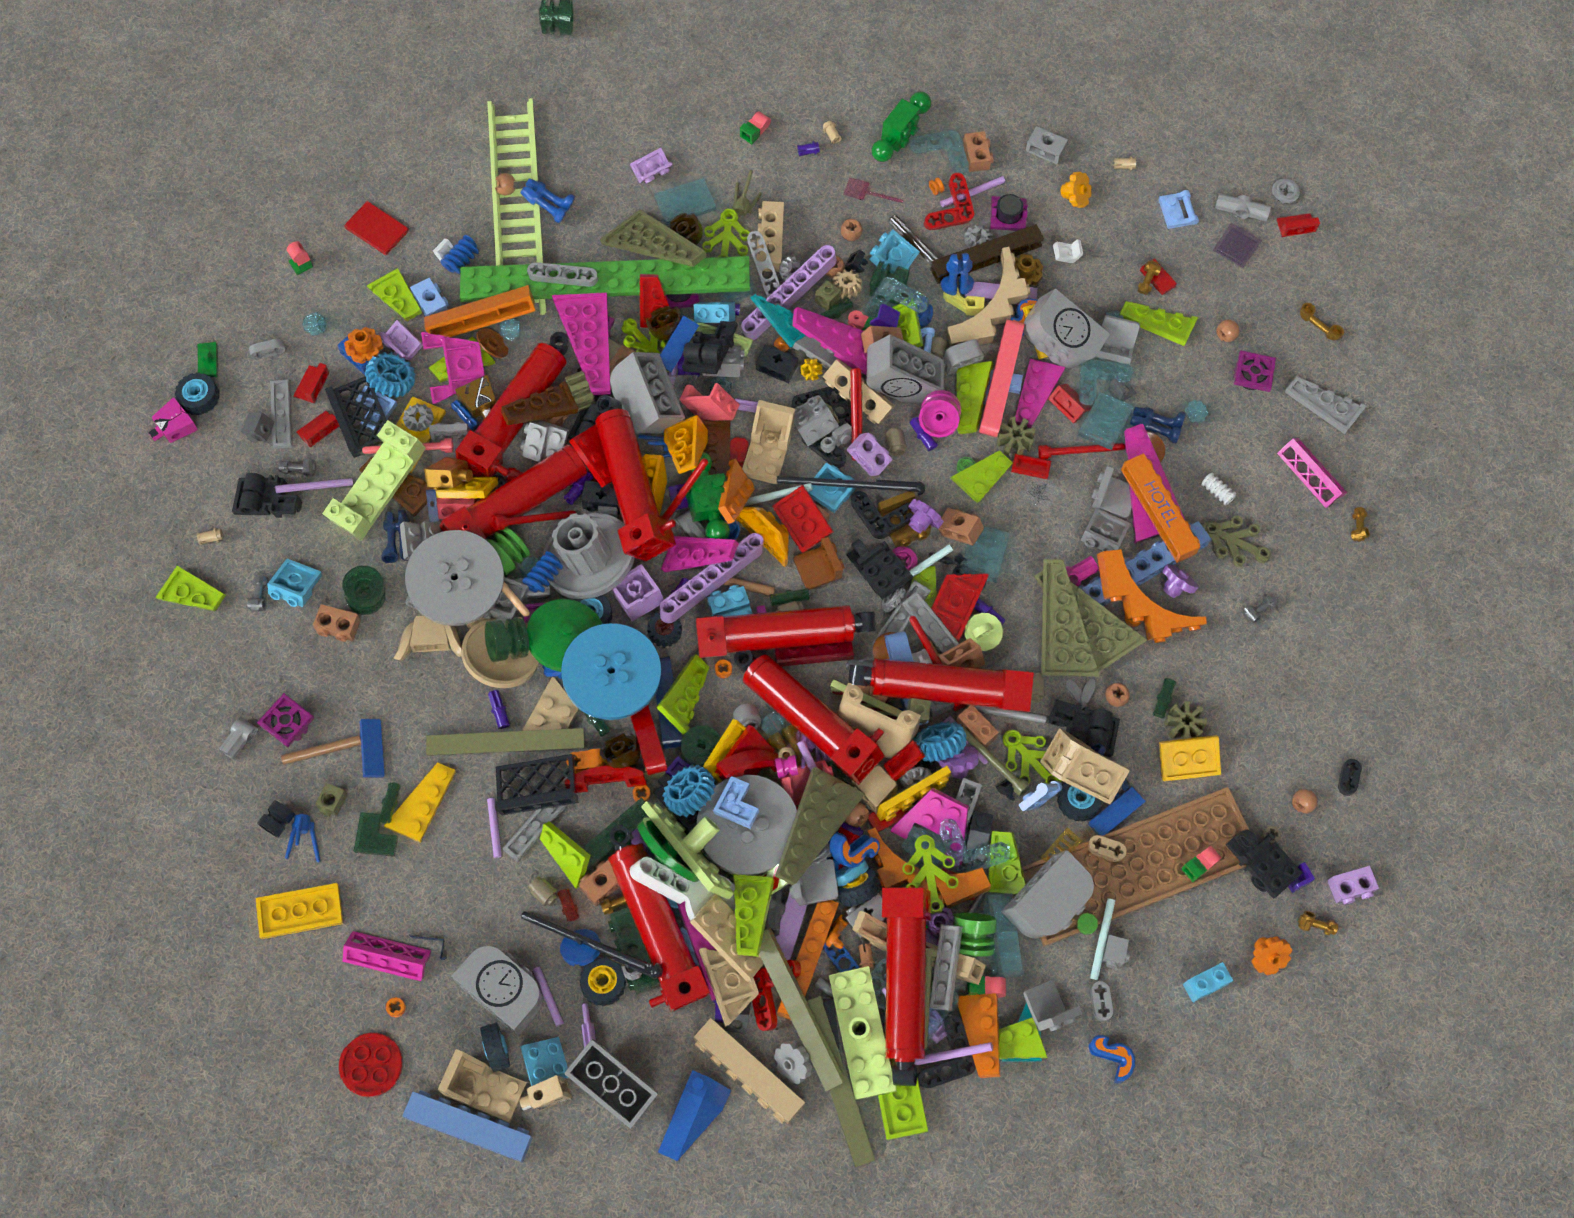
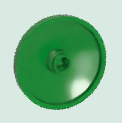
M569 599L553 600L540 606L530 617L526 630L527 646L539 663L551 670L561 672L562 661L571 642L585 630L602 625V621L591 608L583 603Z
M644 818L637 826L638 831L648 848L656 856L655 859L683 878L692 882H698V877L650 818Z

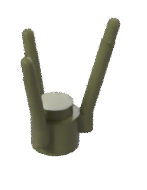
M753 170L749 171L742 197L739 199V182H736L732 209L739 215L745 216L747 213H751L752 208L762 195V192H759L751 204L745 198Z

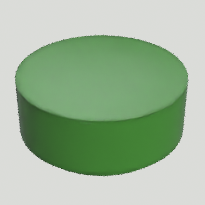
M1090 913L1082 914L1077 920V928L1082 934L1090 935L1098 927L1097 918Z

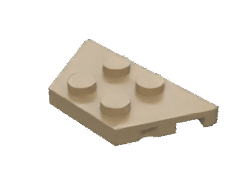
M554 677L548 683L522 731L569 729L579 709L572 703L565 690Z
M701 948L699 952L725 1027L729 1026L759 994L754 978L747 982L718 951Z

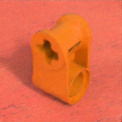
M600 749L570 753L576 756L574 761L578 760L577 766H574L575 774L590 768L605 766L600 756Z

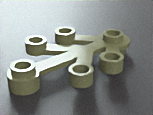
M1234 516L1230 521L1219 524L1215 521H1207L1203 524L1202 527L1210 536L1216 550L1215 555L1219 559L1225 558L1228 554V549L1222 546L1219 538L1226 541L1233 558V565L1236 567L1243 566L1245 562V557L1239 553L1237 547L1254 554L1256 561L1259 563H1266L1270 559L1271 552L1268 548H1258L1241 540V538L1248 536H1257L1260 532V527L1257 524H1251L1248 529L1230 534L1223 530L1232 527L1235 529L1239 528L1243 523V519L1240 516ZM1234 520L1239 521V524H1235ZM1209 527H1213L1215 531H1211ZM1251 528L1256 529V532H1252ZM1219 550L1224 551L1225 554H1220ZM1236 559H1240L1242 563H1238Z

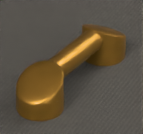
M1304 303L1302 305L1300 315L1303 320L1314 324L1326 334L1329 340L1341 339L1344 329L1340 325H1332L1329 328L1314 316L1316 308L1313 304Z

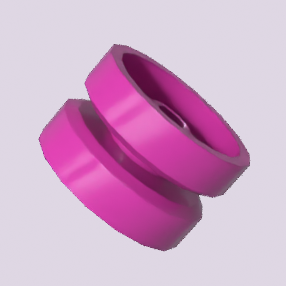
M945 390L929 393L922 402L919 414L920 426L924 432L937 438L947 437L954 433L958 428L962 411L958 398Z

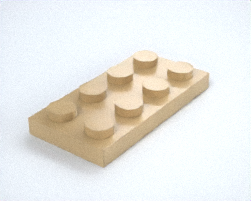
M712 895L690 923L748 982L764 963L760 955L759 957L738 955L736 949L735 912L719 895Z

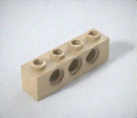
M763 201L762 208H759L758 219H762V223H758V232L762 234L767 250L772 252L769 255L775 272H780L784 202ZM757 238V249L764 248L763 244L759 246V239ZM760 251L756 259L763 262L766 260L767 255L764 251ZM769 268L763 270L767 272H772V270Z
M836 359L822 377L826 379L825 383L829 387H835L840 391L839 395L842 398L851 401V368L840 359ZM842 376H845L848 380L846 386H843L840 382ZM862 378V411L868 415L867 419L874 424H880L894 409L895 405L880 392L868 387L867 381ZM870 399L874 400L876 403V407L874 410L870 409L868 406V402Z

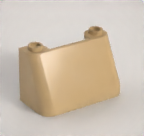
M848 683L844 690L837 715L855 730L858 728L869 737L878 728L882 729L884 734L876 743L885 755L884 758L890 760L914 740L918 733L921 715L906 710L899 714L897 720L887 717L861 705L863 699L862 690Z

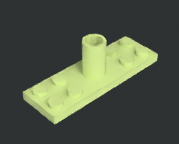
M646 801L641 808L709 892L730 899L734 894L730 888V882L718 874L719 869L713 863H709L700 852L720 831L715 822L705 816L687 835L684 832L686 830L680 822L674 820L673 817L675 815L668 808L663 809L657 803L652 804Z
M867 966L829 975L855 1100L897 1091L896 1086L893 1085L890 1058H885L886 1040L870 967ZM866 1026V1032L863 1035L855 1034L858 1027Z

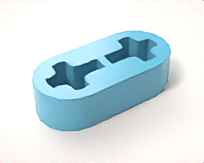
M864 859L863 863L858 867L850 868L844 866L836 872L837 885H847V883L858 878L860 874L865 873L869 869L866 860Z

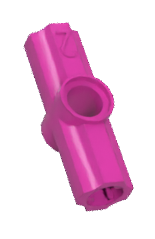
M1092 556L1072 567L1065 566L1068 577L1072 575L1069 580L1077 587L1081 584L1082 580L1099 571V567Z

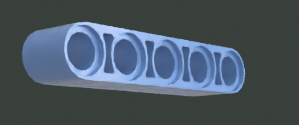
M905 631L885 635V643L890 660L914 662ZM900 698L902 709L906 711L907 701L910 699Z

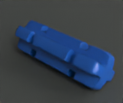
M455 400L451 403L452 409L468 424L471 430L474 431L480 426L476 418H473V415L463 406L460 400Z

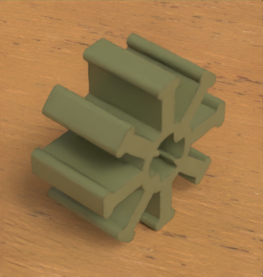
M580 371L565 377V381L579 408L578 412L589 408L591 404H595L584 372Z
M1010 417L1008 425H1005L1004 422L1001 423L997 446L1000 447V445L1006 444L1003 452L1005 455L1009 456L1012 448L1016 449L1018 455H1023L1024 449H1027L1028 452L1032 449L1035 428L1032 427V429L1026 430L1029 422L1027 419L1023 418L1020 426L1016 425V417Z
M1184 701L1180 709L1177 707V704L1171 708L1168 717L1164 721L1165 727H1176L1172 728L1168 734L1171 739H1174L1178 732L1182 733V739L1191 738V736L1196 738L1202 735V730L1207 724V718L1196 719L1203 711L1200 706L1193 713L1189 712L1190 701ZM1183 720H1186V721H1187L1186 723H1189V724H1188V725H1185V724H1184L1185 722H1182V721H1183Z

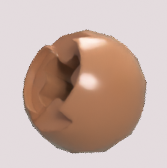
M502 173L496 177L497 188L495 187L499 194L506 196L511 195L515 191V178L511 174Z
M848 219L844 221L840 231L844 239L855 241L862 235L863 228L858 220Z
M836 256V264L826 273L828 277L834 278L837 272L843 273L845 264L839 256Z
M1224 320L1218 325L1216 332L1220 340L1232 342L1239 336L1240 329L1235 321Z
M1122 683L1111 684L1105 692L1106 700L1114 707L1125 705L1130 698L1129 689ZM1115 692H1119L1120 698H1117Z
M1300 789L1292 797V805L1298 812L1309 814L1317 807V797L1311 790Z
M859 802L845 821L853 827L864 825L869 817L868 809Z

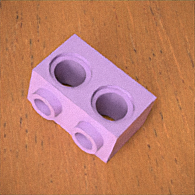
M869 432L860 434L847 448V451L870 476L879 475L893 460L889 456V452L884 447H881L876 437ZM863 443L866 444V450L863 448ZM876 456L878 458V464L875 461Z
M1370 866L1339 874L1328 880L1336 904L1343 902L1344 905L1355 902V898L1362 897V899L1373 897V893L1379 889ZM1359 880L1366 883V888L1360 885ZM1341 885L1347 888L1348 894L1341 890Z

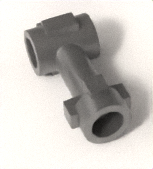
M309 458L304 459L303 464L290 463L289 460L279 462V472L283 474H288L289 471H302L303 476L312 477L313 472L316 470L315 461Z
M256 575L255 580L252 581V585L255 586L254 598H249L247 601L249 610L260 612L266 609V599L262 598L263 587L268 585L266 576Z
M1274 595L1264 597V602L1256 608L1252 605L1247 606L1243 610L1246 620L1254 624L1261 619L1260 613L1268 608L1271 610L1275 609L1276 605H1278L1276 597Z

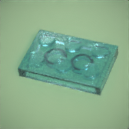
M704 178L654 194L655 201L666 226L669 225L672 219L682 213H687V215L693 213L695 216H700L716 210V205Z
M1100 392L1079 430L1078 436L1112 450L1133 412L1134 406Z
M983 526L984 530L973 546L967 544L964 555L967 562H962V568L959 573L989 574L987 581L996 583L1010 533Z

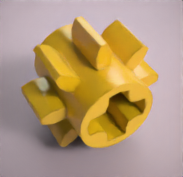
M817 358L805 359V364L800 365L801 375L806 377V381L811 379L812 381L818 380V375L823 374L822 364L817 362Z

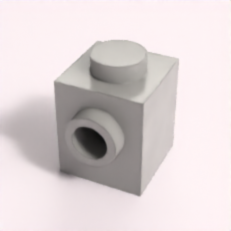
M1108 935L1102 963H1106V967L1118 969L1125 962L1127 963L1130 956V951L1127 950L1129 940Z

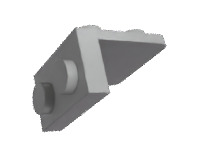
M1106 315L1102 327L1110 333V336L1095 357L1130 365L1140 324Z
M819 395L810 398L803 405L795 407L794 425L807 446L839 427L831 411Z
M456 422L454 424L437 423L429 425L432 443L440 442L444 438L453 439V453L432 450V464L445 457L456 458L455 450L469 432L467 423Z
M1107 466L1105 472H1100L1097 482L1100 485L1099 488L1095 487L1091 498L1094 499L1092 507L1126 519L1132 508L1129 483L1111 477L1114 468Z
M828 859L827 861H821L819 865L815 863L813 866H809L798 882L789 887L791 898L795 899L799 906L838 898L839 892L833 860Z
M1052 980L1024 991L1025 1000L1038 1032L1047 1028L1050 1031L1057 1030L1062 1027L1061 1023L1064 1022V1025L1076 1021L1075 1017L1082 1014L1080 1006L1065 1010L1056 985Z

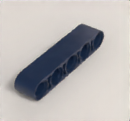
M670 656L659 658L661 679L656 692L657 706L674 683ZM658 710L663 749L683 747L681 732Z

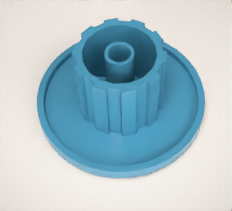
M602 624L585 630L571 642L562 661V681L572 703L584 713L605 720L622 719L638 713L653 699L660 684L661 664L654 645L644 634L622 624Z

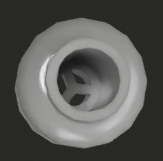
M741 704L733 712V718L745 727L751 725L757 729L761 723L759 712L753 704Z

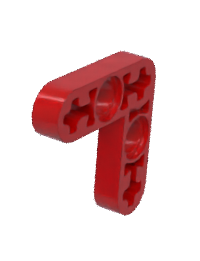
M954 173L949 179V188L955 208L929 213L924 220L926 229H942L969 223L973 219L974 209L963 174ZM955 178H957L958 181L961 180L959 184V190H957V183L954 182ZM963 194L966 197V201H958L957 195ZM964 206H966V207H965L966 213H967V214H970V215L968 216V218H966V216H964V215L962 216V214H963V212H964V208H963ZM950 214L953 216L954 221L947 222L944 216ZM930 218H932L933 221H936L934 225H932V223H928Z
M787 960L790 968L793 966L792 972L795 978L799 977L801 974L800 963L796 960ZM765 967L758 970L753 977L757 989H763V992H759L752 1000L758 1028L762 1031H772L778 1023L771 987L774 984ZM761 996H764L766 999L763 1007L760 1005Z

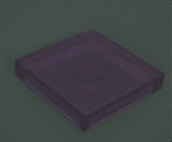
M1231 223L1215 245L1213 251L1244 268L1262 240Z

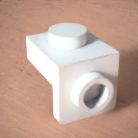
M1077 239L1072 244L1058 241L1053 244L1057 261L1074 263L1083 255L1081 240Z

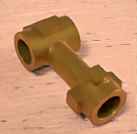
M1153 260L1147 261L1144 267V271L1147 274L1143 283L1138 284L1139 293L1148 295V292H1151L1152 287L1149 285L1153 275L1158 276L1162 267L1158 265L1159 263Z
M1363 507L1355 508L1354 514H1352V518L1356 520V530L1351 531L1353 541L1360 542L1370 537L1368 527H1364L1367 512Z
M624 896L610 902L607 898L600 905L604 915H611L614 913L613 909L626 904Z
M1304 911L1303 915H1300L1298 927L1304 931H1309L1311 926L1324 930L1326 935H1336L1338 931V923H1335L1334 920L1326 922L1315 919L1316 915L1310 911Z

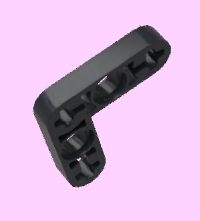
M825 387L794 396L791 406L795 408L800 406L797 404V401L804 404L807 402V398L810 399L819 395L826 404L832 407L840 421L839 427L844 424L843 418L845 417L846 423L851 426V411L848 403L839 394L837 396L838 401L835 402L836 399L832 392L835 391L836 394L840 392L835 387ZM837 407H843L845 409V413L839 414L835 411V409Z
M856 491L851 496V506L871 535L876 539H883L911 522V517L914 515L908 513L911 502L882 517L864 492ZM856 498H858V499H863V501H862V504H863V506H864L863 509H862L861 503H860V502H856ZM871 511L875 516L872 519H868L864 516V513ZM898 517L901 522L899 524H892L890 519ZM876 521H877V526H878L879 528H883V532H882V533H881L880 531H877V532H876V528H877L876 525H875V522H876Z
M955 1015L946 1017L943 1021V1029L950 1050L955 1049L954 1042L957 1039H962L965 1047H969L962 1020ZM951 1019L954 1022H958L955 1029L957 1033L961 1032L962 1036H955L951 1039L950 1035L954 1034L953 1029L948 1028ZM964 1056L966 1062H971L969 1071L961 1068V1065L964 1064L962 1057L959 1059L953 1058V1060L921 1070L917 1075L919 1085L924 1088H932L972 1074L976 1069L973 1056ZM944 1066H949L952 1069V1075L949 1078H944L941 1075V1069ZM937 1069L939 1082H937V1078L930 1079L929 1085L926 1082H922L924 1073L934 1075L935 1072L933 1070Z

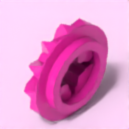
M897 547L892 550L898 558L902 560L907 558L905 567L908 570L917 566V556L911 549Z

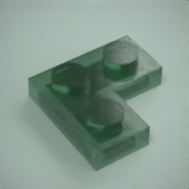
M360 812L353 850L355 853L395 857L398 836L379 834L381 814Z

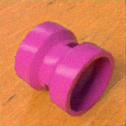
M795 755L789 756L787 760L775 758L778 778H783L788 773L792 776L798 775Z

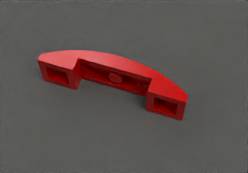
M760 749L743 751L717 763L716 767L726 778L743 776L745 769L770 767L774 772H777L775 758H779V754Z
M599 766L575 774L576 793L588 792V785L625 781L627 787L646 786L647 781L643 771L632 767L613 768L611 766ZM568 779L565 780L566 789L570 788V781Z

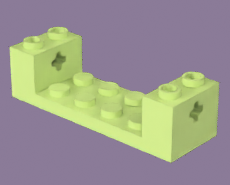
M388 420L377 434L383 444L342 503L333 498L322 513L331 522L361 541L426 449L416 437Z

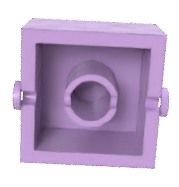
M642 564L629 571L624 580L612 589L615 598L632 622L658 607L664 600L660 589Z

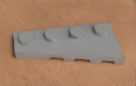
M1297 376L1285 390L1286 394L1344 434L1367 407L1364 404H1356L1347 397H1339L1333 391L1320 389L1318 385Z

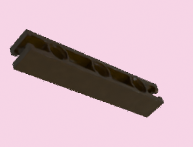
M1037 224L953 254H957L958 260L961 259L962 253L969 254L972 261V269L968 272L970 273L1001 262L1002 248L1009 247L1010 252L1014 253V256H1018L1042 247L1041 242L1044 240V237ZM951 254L931 262L932 267L930 271L937 284L941 283L944 277L949 276L946 264Z

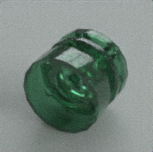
M541 0L539 22L542 34H548L549 26L551 35H554L556 27H559L560 35H572V0H559V5L555 4V0H550V5H548V0Z
M880 260L870 281L869 297L874 298L877 291H879L878 299L881 300L884 294L887 293V302L898 305L905 292L910 269L898 266L895 272L892 273V264L888 263L886 270H884L885 262Z
M363 565L354 567L345 574L342 589L348 607L353 612L361 615H370L377 612L386 600V591L381 574L375 568Z
M522 617L508 618L505 621V625L502 620L486 622L485 644L492 662L505 661L509 655L512 659H517L518 656L520 658L528 656L529 638Z
M698 725L690 728L684 734L681 741L682 760L689 765L703 767L719 742L720 734L709 726ZM699 745H701L702 747L705 746V749L703 750L702 748H699L698 746H699Z

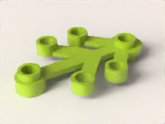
M725 209L721 213L720 220L711 226H707L704 229V234L706 237L711 238L715 235V231L723 226L724 231L711 240L705 241L702 244V249L706 253H710L713 247L722 241L721 255L718 257H729V243L731 242L738 250L740 256H746L748 254V247L737 239L731 232V228L733 227L739 233L742 241H747V237H743L742 234L749 235L750 232L740 225L738 215L733 209ZM706 245L711 246L709 249L705 248Z
M628 318L623 322L621 329L627 334L623 341L626 347L636 348V352L661 354L657 350L658 339L650 331L649 341L637 329V322L634 319ZM634 334V336H635L640 342H636L635 338H634L633 336H631V335ZM668 341L661 342L660 346L662 350L664 349Z
M1008 730L1004 733L1002 741L1008 748V759L1005 764L1007 769L1011 772L1016 771L1015 754L1017 750L1022 755L1021 776L1019 778H1026L1028 783L1031 782L1029 777L1030 764L1045 780L1044 783L1049 784L1050 780L1061 782L1060 779L1050 774L1037 760L1042 759L1046 751L1027 750L1023 745L1028 744L1034 745L1036 748H1043L1046 744V739L1043 736H1021L1016 730ZM1009 737H1014L1016 741L1014 743L1010 742ZM1041 739L1043 744H1037L1036 740ZM1009 763L1014 764L1015 768H1014V769L1008 768V764H1009Z
M922 835L915 842L916 852L909 862L903 865L902 870L906 875H911L915 870L914 866L922 856L924 865L906 888L910 885L918 888L926 877L928 890L931 891V913H941L944 904L942 900L938 899L935 876L944 881L947 887L951 889L956 888L959 882L956 877L948 875L934 865L931 855L942 861L945 868H952L955 860L952 856H946L935 848V841L932 837ZM923 841L929 843V847L927 849H923L921 847V843ZM947 858L953 861L951 866L945 864ZM906 865L912 866V871L910 873H907L905 871ZM949 879H955L956 885L950 886L948 884ZM932 903H939V909L934 910Z

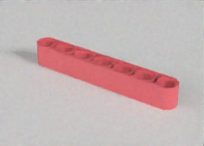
M1006 320L979 429L981 434L993 437L998 436L1024 330V323Z

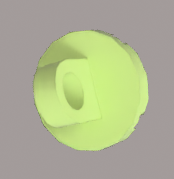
M989 613L976 614L966 624V640L969 638L974 640L981 646L982 651L993 650L1002 641L1004 632L1002 623L997 617Z

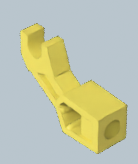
M958 287L956 295L943 293V298L946 302L965 312L966 315L975 316L984 309L985 297L967 296L963 298L960 296Z

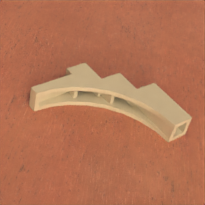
M1009 247L1002 248L1001 251L1002 279L995 296L974 317L963 323L948 327L947 338L950 347L973 339H977L979 345L993 343L994 336L996 335L995 325L1006 323L1007 319H1011V315H1013L1012 304L1028 299L1030 286L1026 284L1025 278L1019 279L1018 269L1014 268L1015 256L1014 253L1010 252Z
M859 911L852 930L869 940L870 944L887 952V924L866 912ZM926 942V948L938 949V946ZM959 954L956 979L979 985L986 965L975 958ZM935 958V962H933V964H932V969H933V970H935L936 958Z

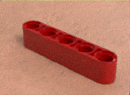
M647 705L630 718L649 776L667 771V765L650 709Z

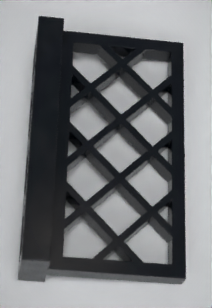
M366 376L335 389L332 386L325 389L353 458L361 455L360 452L363 447L376 446L383 443L376 434L379 428L384 426L382 422L384 424L387 422L375 390L370 388V383L367 382L368 387L365 392L357 390L361 384L366 383ZM346 390L351 392L348 399L342 398L340 393ZM355 393L363 396L360 403L352 401ZM367 397L374 399L372 407L364 405ZM350 404L357 407L354 415L347 413ZM361 409L369 411L366 419L358 416ZM373 412L380 414L378 422L370 420ZM356 420L364 422L360 430L353 428ZM367 424L375 426L372 434L364 431ZM362 435L370 437L367 443L360 445L359 440Z
M573 754L496 766L497 802H495V810L501 815L579 803L578 795L576 794ZM568 760L569 766L563 773L557 767L562 761ZM543 764H549L551 768L545 776L538 772ZM529 767L532 771L524 779L519 773L523 768ZM510 770L513 774L505 782L502 780L501 771ZM554 770L562 774L555 784L548 779ZM537 773L542 779L536 786H533L529 781ZM518 776L523 782L515 790L510 784ZM564 778H567L570 781V788L560 789L558 786ZM545 781L549 782L552 787L548 792L542 793L539 790ZM528 784L533 790L527 796L521 795V790ZM507 787L514 791L509 799H503V792Z

